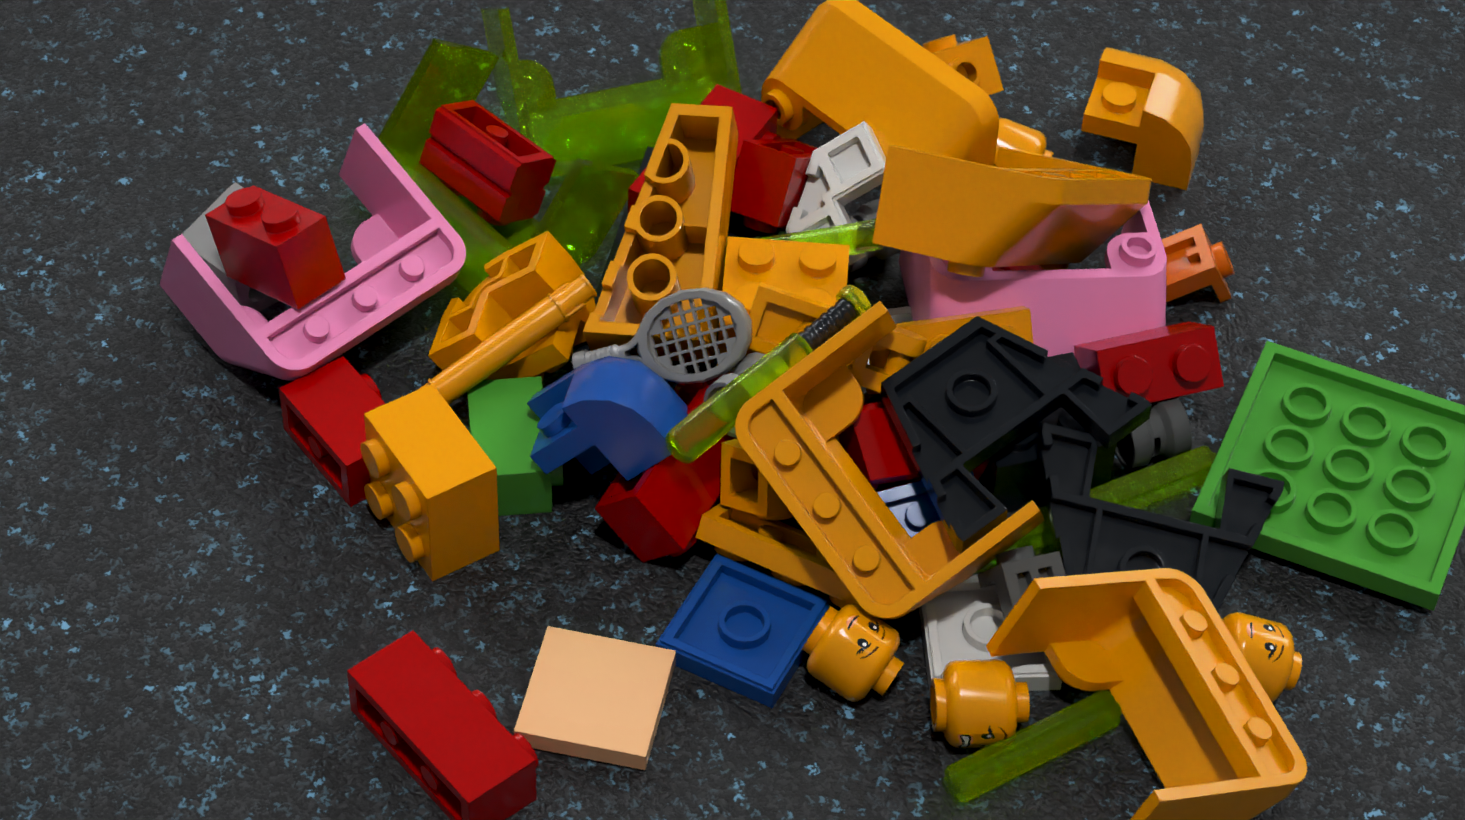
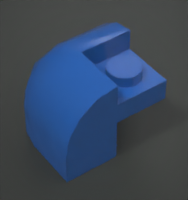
M613 356L582 364L534 394L527 402V405L540 418L537 424L539 433L530 457L545 474L550 473L574 457L591 475L611 463L629 481L677 452L687 419L688 406L661 376L640 361Z

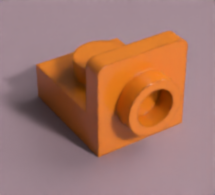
M1202 224L1161 239L1167 256L1166 302L1212 285L1220 303L1232 299L1225 279L1235 274L1231 260L1222 241L1211 244Z

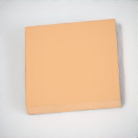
M547 626L516 722L514 734L519 733L524 736L534 749L646 770L676 665V651Z

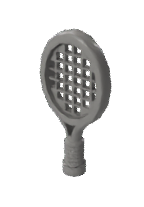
M707 287L680 290L660 299L644 314L636 334L628 343L621 346L613 344L612 346L593 351L585 349L574 352L572 356L573 368L575 369L582 364L607 356L640 361L666 381L682 385L705 383L729 373L745 357L752 341V320L744 305L727 292ZM700 298L703 306L695 307L693 299ZM689 300L691 309L684 311L682 301ZM677 304L679 312L672 314L671 306ZM715 306L718 315L711 317L708 308ZM704 309L706 318L699 320L697 311ZM692 312L694 321L687 323L685 314ZM680 315L682 325L675 326L673 317ZM730 315L733 324L725 326L723 317ZM719 318L721 327L714 329L712 320ZM669 319L670 328L664 329L661 320ZM707 321L709 331L702 332L700 323ZM695 324L697 334L690 335L688 326ZM734 327L736 337L729 338L727 329ZM683 328L686 337L678 338L676 329ZM722 330L724 340L717 341L715 332ZM672 331L674 340L667 341L665 332ZM660 334L662 343L655 345L653 335ZM710 334L712 343L705 344L703 335ZM698 337L700 346L693 347L691 338ZM687 340L689 349L682 351L680 341ZM675 343L677 352L670 354L668 345ZM725 343L727 352L720 354L718 344ZM663 346L665 355L658 357L656 348ZM713 346L715 355L708 357L706 348ZM637 348L639 355H631L630 351ZM702 349L704 358L697 360L695 350ZM690 352L692 361L685 363L683 354ZM678 355L680 365L673 366L671 357ZM716 358L718 366L711 368L709 360ZM705 361L707 371L700 372L698 363ZM693 364L695 373H688L686 366Z

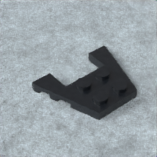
M978 316L881 382V399L955 549L960 554L1007 519L1008 509L970 473L972 470L1059 408H1063L1108 450L1150 419L1152 404L1133 392L1127 398L1103 386V377L1084 368L1075 372L1048 359V350Z
M1043 422L1037 433L1036 443L1054 551L1060 552L1066 576L1172 568L1182 571L1195 579L1204 589L1218 612L1236 579L1235 576L1262 531V526L1271 509L1282 494L1284 481L1229 468L1221 479L1215 526L1213 528L1091 498L1090 489L1098 441L1089 433Z

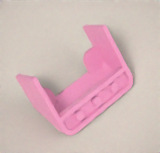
M365 123L355 129L339 172L342 180L373 215L357 227L351 241V253L358 265L344 273L345 280L300 309L291 307L268 321L259 311L251 307L241 306L182 234L171 241L159 285L217 356L225 362L282 380L294 381L328 364L451 284L458 277L466 259V247L462 238Z
M1149 200L1140 211L1123 225L1121 234L1112 238L1108 243L1104 257L1106 268L993 271L992 267H985L984 277H973L947 271V260L904 250L900 252L898 262L908 303L911 307L913 321L1025 306L1031 312L1033 344L1048 350L1047 357L1071 352L1075 356L1074 345L1166 326L1167 256Z

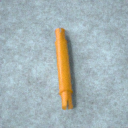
M583 274L579 275L580 277L570 284L567 282L552 294L548 293L545 298L432 379L429 378L427 383L421 388L433 384L450 406L459 397L562 323L568 322L572 315L586 306V302L598 296L597 292Z

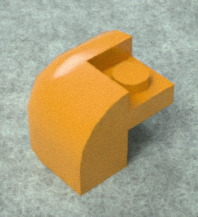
M1106 47L1099 61L1097 78L1083 115L1081 131L1137 144L1132 174L1151 178L1153 183L1187 190L1198 157L1204 129V111L1200 90L1183 71L1161 59Z
M549 231L500 254L484 264V271L489 276L477 285L464 301L459 297L450 300L441 318L428 354L430 359L442 371L541 301L548 293L552 294L567 282L570 284L580 277L579 275L581 274L585 276L572 256ZM594 297L585 303L586 306L572 315L568 322L562 323L485 380L541 376L543 381L545 372L553 373L563 367L571 358L573 347L586 341L583 330L590 311L594 312L596 307Z

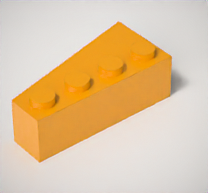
M671 103L646 167L643 186L635 206L631 205L624 224V235L613 261H610L601 283L603 289L594 312L590 311L583 330L590 351L612 346L613 344L621 346L628 343L636 334L644 314L660 299L677 291L705 287L722 291L739 135L733 107ZM700 298L693 299L695 307L703 306ZM689 300L682 301L684 311L691 309ZM677 304L671 306L672 314L679 312ZM715 306L708 308L711 317L718 315ZM704 309L697 311L699 320L706 318ZM692 312L685 314L687 323L694 321ZM680 315L673 317L675 326L682 325ZM719 318L712 320L714 329L718 328ZM669 319L661 320L664 329L670 328ZM707 321L700 323L702 332L709 331ZM695 324L688 326L690 335L697 334ZM683 328L676 329L678 338L686 337ZM672 331L665 332L667 341L674 340ZM660 334L653 335L655 345L662 343ZM710 334L703 335L705 344L712 343ZM698 337L691 338L693 347L700 346ZM687 340L680 341L682 351L689 349ZM675 343L668 345L670 354L677 352ZM663 346L656 348L658 357L665 355ZM713 346L706 348L708 357L715 355ZM637 348L630 351L631 355H639ZM702 349L695 350L697 360L704 358ZM690 352L683 354L685 362L692 361ZM678 355L671 357L672 361H679ZM714 359L709 360L710 364H714Z

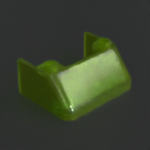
M692 0L697 26L675 30L663 40L659 49V64L662 78L556 99L554 83L549 71L536 61L518 59L509 8L489 7L481 9L496 92L509 126L554 157L556 163L551 177L643 159L647 146L655 147L671 103L700 105L717 84L742 94L726 0Z
M433 38L378 139L462 238L466 247V259L455 280L471 293L477 285L489 276L484 271V264L546 231H549L565 248L578 266L590 260L598 251L627 202L628 188L637 179L639 174L632 169L576 159L540 222L535 218L512 222L505 226L486 222L477 214L478 207L463 196H456L435 175L419 163L426 140L431 137L429 129L436 109L443 104L468 100L475 101L499 57L490 51Z

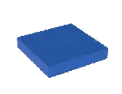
M716 553L656 642V647L675 650L676 667L773 709L807 652L802 650L804 644L826 611L832 606V602Z

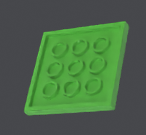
M1267 341L1195 502L1189 522L1214 528L1221 479L1229 468L1284 481L1283 492L1264 522L1263 529L1254 543L1253 549L1434 611L1465 527V405Z

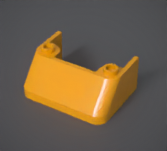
M826 0L820 4L762 85L761 102L778 108L777 134L781 138L796 140L822 122L841 135L865 121L872 127L886 157L888 145H896L994 166L999 115L988 94L857 0Z
M888 145L872 243L947 260V271L973 277H984L985 267L1040 265L1044 270L1068 269L1069 263H1081L1148 203L1152 179L1006 147H999L995 167L906 147Z
M879 301L745 402L737 414L735 432L742 448L859 605L874 617L893 620L907 615L962 583L992 561L995 555L1004 552L1045 520L1041 510L1031 500L961 554L955 549L942 521L928 525L912 538L909 536L836 439V436L858 419L864 403L862 388L846 366L897 328L890 313L882 302Z
M1172 568L1034 578L986 645L991 657L1045 652L1058 677L1068 686L1084 691L1109 690L1165 787V789L1154 790L1130 820H1250L1287 798L1307 774V763L1302 751L1208 595L1195 579L1182 571Z

